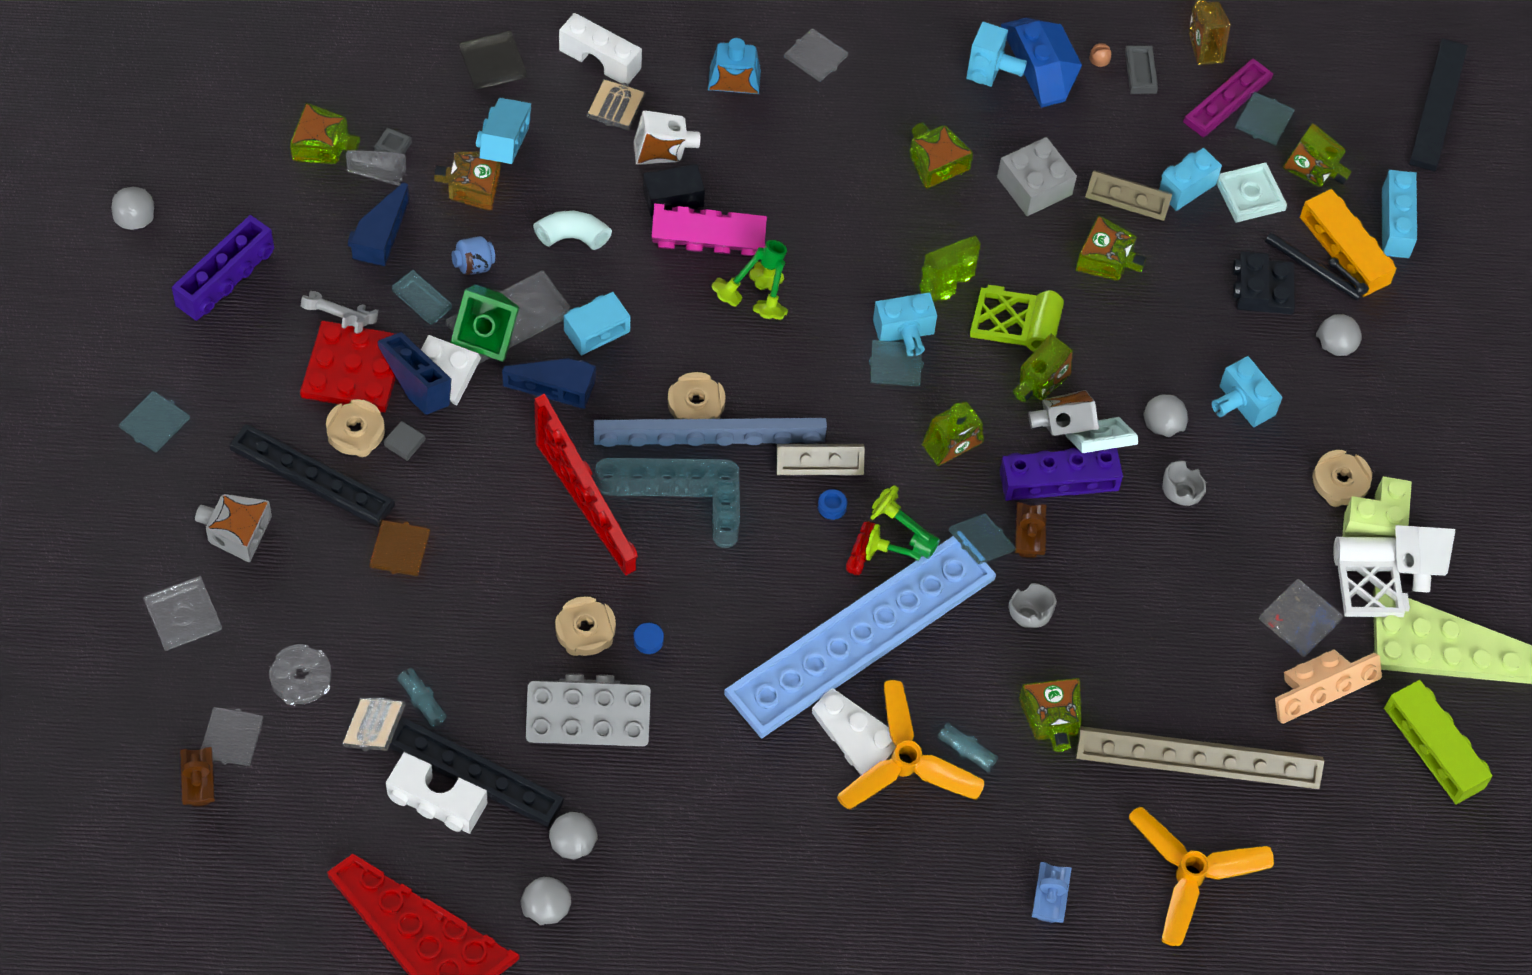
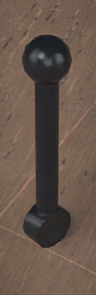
M1334 257L1329 260V266L1336 268L1356 286L1358 293L1364 295L1368 292V285L1360 283L1339 264L1337 258Z

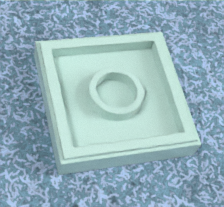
M1266 162L1219 174L1217 186L1235 223L1286 210L1287 203Z
M1120 417L1098 420L1099 429L1066 434V437L1081 453L1138 444V435Z

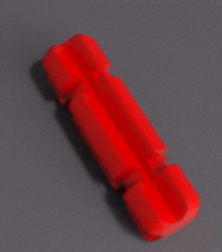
M866 521L862 524L861 533L858 534L851 552L852 555L846 564V571L854 575L861 574L864 567L863 564L866 562V548L875 523Z

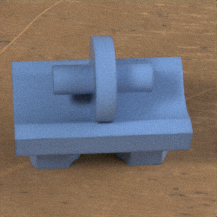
M1045 862L1040 863L1032 917L1051 923H1063L1072 868L1056 867Z

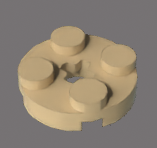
M687 373L679 377L678 382L669 388L668 408L674 419H720V415L725 408V391L719 382L717 384L711 380V376L706 373ZM695 395H698L700 400H704L700 404L690 402Z
M356 399L351 400L350 404L342 406L341 403L335 406L330 411L326 420L328 442L336 450L344 454L366 457L384 438L385 426L381 412L374 404L365 400ZM361 424V430L353 432L349 428V425Z
M1334 450L1324 454L1318 461L1312 475L1316 490L1333 507L1348 505L1352 496L1364 498L1370 489L1372 481V471L1368 463L1357 454H1355V457L1345 454V450ZM1337 473L1349 478L1346 482L1339 481Z
M574 598L563 606V610L556 617V636L560 644L566 648L567 653L570 655L587 656L597 654L612 645L616 630L614 613L608 605L596 602L595 598ZM582 621H586L588 625H594L589 631L579 629Z

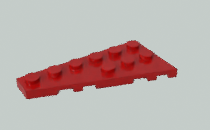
M351 854L327 872L328 878L408 975H500L520 960V956L511 949L507 950L495 943L493 938L486 934L482 935L472 929L465 921L427 898H421L413 893L409 887L404 884H398L385 876L384 872L354 854Z

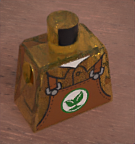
M1199 0L1192 6L1189 35L1198 65L1224 63L1231 23L1219 2Z
M457 152L454 155L452 167L436 165L434 181L448 183L449 198L451 200L492 211L501 162L479 158L480 152Z

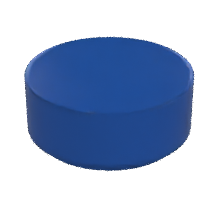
M830 489L820 495L818 511L824 518L835 520L841 518L846 513L847 498L841 491Z
M643 623L636 628L634 632V645L638 651L644 654H653L662 648L664 633L657 624Z

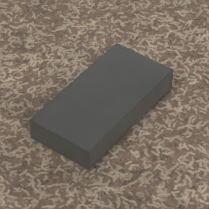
M1126 46L1125 57L1130 94H1157L1158 83L1153 46Z

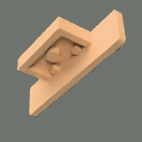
M1332 650L1285 671V682L1293 690L1275 698L1277 720L1284 724L1382 678L1380 656L1377 653H1372L1350 663L1336 650Z

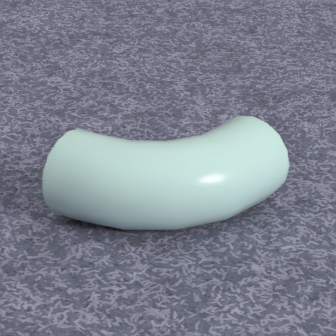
M575 210L555 212L538 220L533 225L539 240L548 247L559 240L575 238L586 243L591 249L596 250L601 248L612 234V230L601 220L591 214Z

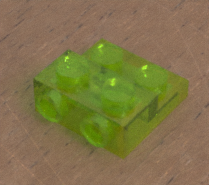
M976 235L925 255L921 283H919L921 294L930 292L933 302L939 299L945 300L955 294L957 282H965L972 276H975L981 245Z

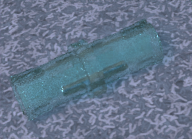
M413 668L407 669L409 675L403 671L397 680L411 697L410 702L413 707L419 708L431 727L437 726L436 719L439 724L446 719L447 714L434 699L432 689L423 684Z
M947 722L944 725L945 729H941L937 739L958 751L959 757L962 759L968 758L988 773L991 770L990 766H994L997 762L998 756L978 744L975 737H968Z

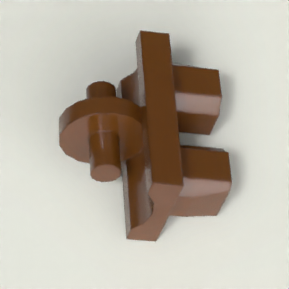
M1017 502L1015 553H1019L1021 557L1032 558L1037 557V554L1045 555L1046 505L1031 506Z
M212 747L200 750H180L183 805L200 806L215 802Z

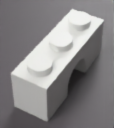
M573 13L559 30L560 51L580 62L588 54L594 55L603 64L604 75L625 86L641 70L642 48L576 13Z
M404 752L386 781L389 798L398 805L405 806L407 804L416 808L418 813L426 818L433 819L435 817L443 821L448 828L460 832L462 830L470 834L488 804L487 790L458 778L451 790L445 793L433 792L428 788L433 778L432 765Z

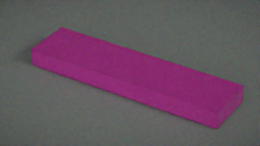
M1254 58L1251 59L1188 113L1183 123L1204 138L1272 79L1273 73Z

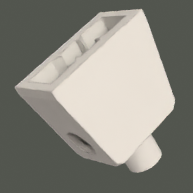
M1396 525L1397 570L1399 573L1413 574L1412 591L1430 592L1431 575L1446 576L1448 573L1455 529Z

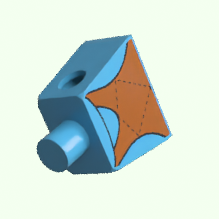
M733 38L729 43L717 44L710 65L708 90L759 94L761 69L757 48L754 45H745V42L740 38Z

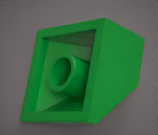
M476 284L465 289L450 343L504 362L520 307L502 293Z

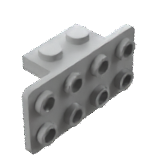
M566 674L565 679H559V682L531 681L528 684L526 739L532 743L646 746L649 742L650 687L642 684H620V681H614L613 675H596V680H585L583 674Z

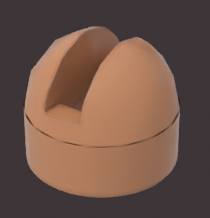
M1104 43L1095 44L1090 52V62L1098 67L1108 65L1112 55L1110 47Z

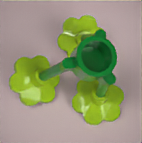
M768 240L764 248L759 247L753 258L735 278H731L729 282L722 278H717L711 287L717 293L718 298L736 307L742 300V295L737 291V288L740 286V281L750 271L749 278L755 281V286L758 289H768L771 291L766 301L758 300L753 305V311L759 313L763 318L783 319L784 315H787L788 309L778 303L779 296L777 291L779 284L784 280L782 270L785 265L783 259L787 253L786 246L780 241Z
M895 485L890 489H885L872 506L874 510L870 519L874 520L880 514H886L892 519L895 517L915 533L909 543L913 550L890 544V541L881 539L880 525L875 524L866 548V560L870 561L877 550L888 552L889 550L904 554L917 561L922 556L929 559L935 552L940 539L927 532L900 510L901 506L895 502L898 498L897 492L899 489Z

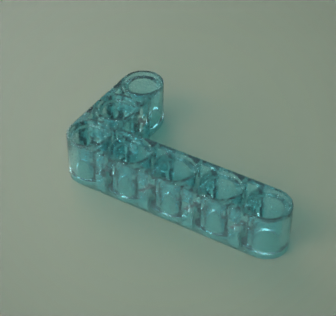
M605 458L597 463L595 468V484L603 495L712 497L713 541L716 545L723 548L732 547L738 541L740 490L739 468L735 462L726 459ZM611 475V476H613V477H612V478H605V477H603V476ZM637 475H638V476H642V478L637 479V478H633V476H637ZM663 476H670V477H672V478H671V479H664V478H662V477H663ZM698 476L701 479H693L691 477ZM721 477H729L731 479L724 480ZM729 502L730 505H722L721 503ZM727 527V528H730V529H732V530H730V531H723V530H721V528Z

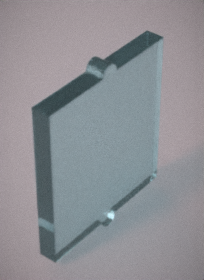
M1254 92L1235 128L1253 135L1254 139L1260 138L1276 145L1295 109L1277 102V99H1270Z
M872 340V357L869 358L868 362L871 365L870 383L920 386L921 369L924 367V362L921 361V354L916 356L915 349H913L914 356H908L905 343Z
M152 391L119 424V427L134 437L136 443L141 442L156 453L190 419V415L175 406L173 400L168 401L155 391Z
M986 513L949 528L950 533L961 544V548L966 550L978 565L1011 553L1015 549V546L1003 534V530L998 528Z

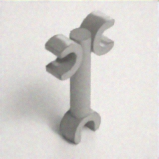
M310 291L309 297L303 295L301 299L302 308L307 310L319 309L343 318L341 327L355 326V333L362 332L363 326L377 322L378 310L365 311L366 305L363 304L357 307V311L322 299V295L316 291Z

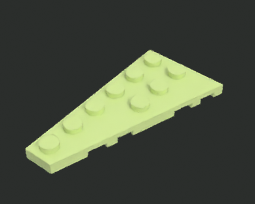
M1376 586L1373 590V597L1381 591ZM1386 594L1378 600L1385 607L1396 608L1395 601ZM1408 598L1410 609L1405 611L1404 617L1394 615L1374 617V650L1380 656L1381 670L1532 684V645L1410 598Z

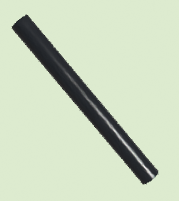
M1271 232L1267 236L1265 242L1358 301L1362 296L1357 292L1356 286Z

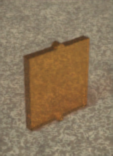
M382 520L370 567L391 571L392 574L398 572L418 576L430 529L411 526L408 522L401 524Z

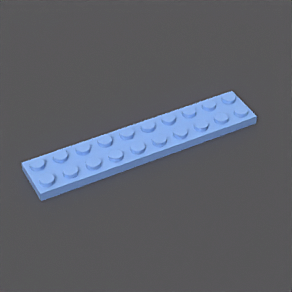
M958 532L937 546L929 559L924 556L921 557L919 561H915L727 687L724 695L762 739L821 699L830 689L837 688L994 581L996 573Z

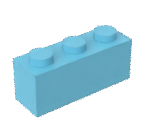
M504 98L498 99L495 107L490 108L488 119L485 118L482 131L479 130L477 135L476 147L480 148L479 158L509 164L513 163L529 129L531 103Z
M1389 170L1382 187V251L1386 256L1410 258L1417 241L1416 172Z

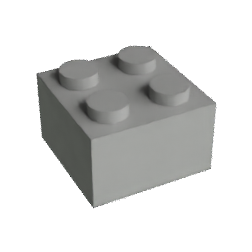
M1047 137L1002 157L997 175L999 181L1026 216L1071 196L1077 177Z

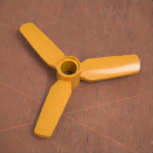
M896 680L886 681L884 683L889 733L896 748L890 759L880 761L841 791L837 796L840 804L847 809H852L896 781L898 776H909L913 772L926 782L973 800L978 799L984 787L983 779L936 756L922 755L920 746L912 741L914 733L903 683ZM899 754L908 755L912 762L906 763L902 761Z
M1143 807L1134 809L1129 815V820L1167 861L1178 866L1176 871L1178 883L1173 888L1161 938L1162 942L1167 945H1182L1199 896L1198 887L1202 884L1205 877L1219 880L1270 869L1274 865L1273 852L1269 846L1215 852L1206 857L1199 851L1187 852L1185 846ZM1186 867H1195L1199 871V873H1191L1187 870Z

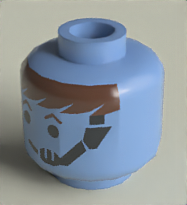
M482 236L459 240L456 244V250L452 251L451 254L454 267H459L464 275L487 272L490 270L491 265L495 263L494 247L491 242H487Z

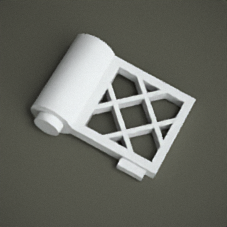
M1336 537L1333 555L1334 562L1338 565L1344 616L1387 617L1394 615L1404 617L1405 611H1409L1410 606L1408 593H1402L1400 575L1397 570L1396 538ZM1347 571H1357L1365 578L1357 585L1347 577ZM1378 571L1391 572L1392 580L1386 585L1374 575ZM1368 581L1381 590L1375 597H1372L1362 589ZM1358 594L1368 604L1365 607H1352L1350 598ZM1386 594L1395 601L1396 608L1385 607L1378 600Z

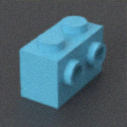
M1205 148L1196 153H1189L1181 163L1176 166H1169L1162 173L1159 190L1173 194L1170 205L1177 211L1217 184L1222 165Z
M611 292L605 296H598L592 302L580 308L575 307L565 314L564 332L582 356L629 333L630 315L614 292Z

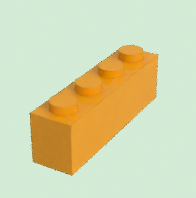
M1330 189L1305 201L1300 215L1301 220L1332 258H1337L1339 264L1360 283L1368 285L1369 290L1366 294L1362 295L1363 297L1391 284L1397 269L1393 260L1385 255L1378 246L1376 239L1368 234L1363 228L1361 221L1350 212L1341 197H1338Z

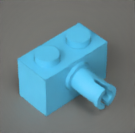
M982 22L972 44L966 79L992 87L999 69L1019 75V77L1023 76L1027 60L1005 54L1007 29Z
M931 293L876 301L873 323L879 343L903 339L908 356H914L913 349H915L916 356L922 354L925 349L920 336L934 334L937 313Z
M1247 356L1225 368L1220 388L1226 395L1213 400L1212 408L1214 412L1221 410L1217 413L1219 417H1223L1225 414L1238 408L1254 428L1276 416L1283 397L1250 357Z

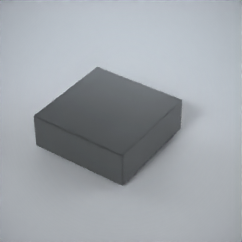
M387 127L374 146V152L399 163L412 144V138Z
M401 421L384 440V446L408 461L424 443L425 435Z

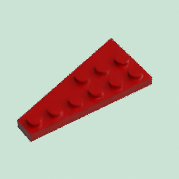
M543 394L535 398L536 446L625 576L636 571L638 553L634 545L627 541L619 523L614 518L596 486L588 463L582 461L574 443L569 438L546 395Z

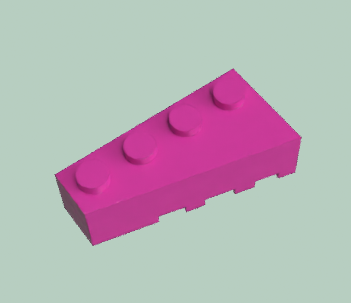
M654 203L653 243H658V248L675 249V245H685L688 251L702 252L703 247L714 248L713 252L719 254H730L731 249L742 250L741 255L754 256L759 247L764 248L767 216L734 212L722 215L720 211L708 209L700 210V213H696L694 209L681 206L673 207L672 210H664V204Z

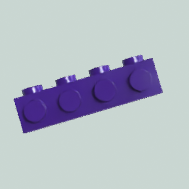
M249 215L172 286L176 307L196 321L204 314L211 312L214 305L223 296L229 295L241 279L248 277L255 266L262 260L270 257L274 250L272 230L252 215Z
M1077 448L1058 452L1040 451L1034 454L1023 455L1013 453L1003 456L999 471L1005 501L1119 491L1123 479L1117 448L1081 453Z

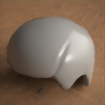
M134 186L126 187L119 190L117 194H114L111 205L114 222L120 227L134 230L144 228L152 222L154 218V201L146 189Z
M1335 314L1325 319L1316 332V337H1319L1322 349L1335 356L1349 355L1358 348L1362 340L1359 325L1352 317L1345 314Z
M1162 394L1154 397L1148 402L1143 414L1147 428L1155 434L1172 437L1179 431L1184 432L1188 423V412L1185 404L1174 395Z
M1181 460L1171 462L1166 468L1162 489L1165 496L1172 502L1183 506H1191L1199 503L1204 497L1206 481L1200 475L1199 469L1190 470L1187 468L1186 462Z
M1031 583L1026 590L1020 591L1017 589L1012 599L1009 601L1008 609L1012 619L1025 628H1037L1049 622L1055 611L1057 600L1055 593L1048 587Z
M568 812L559 816L554 821L550 829L549 839L552 849L562 858L574 860L586 856L592 851L593 846L598 840V833L593 821L586 815L578 812Z
M552 877L535 879L523 891L520 900L522 912L525 917L533 919L539 925L558 923L567 915L571 905L569 889L561 881Z

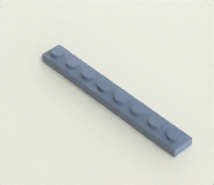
M826 418L594 420V445L611 447L615 445L643 446L645 444H660L662 446H671L673 444H689L692 446L702 444H719L722 446L730 444L759 445L761 443L817 444L825 443L827 422Z

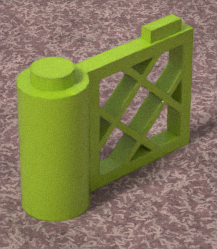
M988 285L987 288L981 287L970 337L1024 345L1037 353L1050 336L1051 352L1054 348L1064 300L1057 292L1051 290L1036 296L1005 291V287ZM986 298L998 299L1001 304L989 310L984 303ZM1018 302L1029 304L1028 309L1019 314L1011 306ZM1006 309L1012 318L1000 323L995 315ZM987 319H990L996 326L989 331L978 329L979 324ZM1018 323L1023 330L1021 335L1009 334L1006 328Z

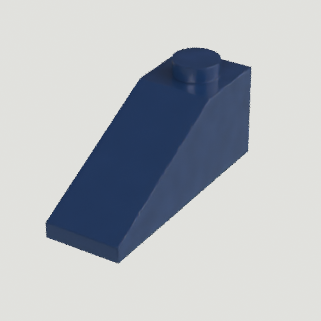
M402 183L359 220L355 231L352 230L350 232L348 247L352 249L353 259L381 266L386 265L410 200L407 183Z
M400 332L378 341L379 349L407 397L425 415L449 406L452 379L406 335Z
M569 358L504 366L502 370L503 386L536 396L545 394L548 399L585 409L596 382V366L583 360L576 361Z

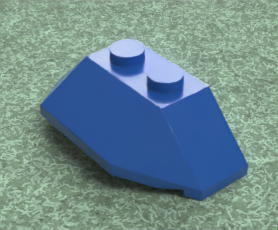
M1022 18L1001 24V28L1008 30L1006 39L1015 57L1027 60L1024 75L1040 107L1065 102L1082 64L1062 25L1030 18Z

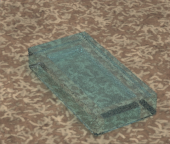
M414 270L392 285V291L430 325L452 309V304Z

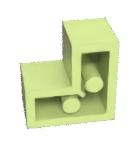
M1383 476L1376 490L1375 500L1352 496L1344 513L1342 537L1396 538V525H1409L1412 481Z

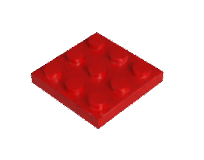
M322 321L300 390L301 398L334 404L342 403V405L350 404L351 400H365L374 404L380 412L386 413L396 376L379 349L378 341L395 333L363 328V331L360 333H355V326L342 328V324Z

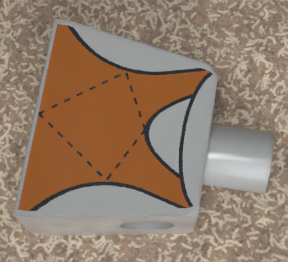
M1086 390L1042 400L1043 410L1028 412L1031 429L1047 427L1051 435L1099 429L1095 401Z
M224 494L220 497L215 509L201 504L197 509L195 521L207 525L206 533L211 544L244 561L251 562L269 524L272 513L269 501Z

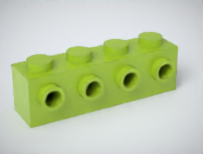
M1418 680L1390 696L1384 707L1385 711L1456 805L1486 788L1493 776L1488 764L1477 756L1472 749L1469 739L1462 735L1455 727L1452 717L1448 712L1443 711L1431 689L1425 687L1421 680Z

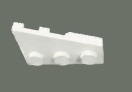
M832 688L826 692L812 708V714L831 740L837 743L845 754L846 760L855 767L860 775H863L880 761L890 759L896 746L890 738L889 727Z

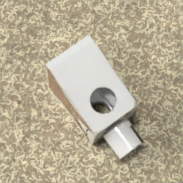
M643 111L633 142L636 164L678 162L682 158L684 148H699L700 132L687 131L683 116Z

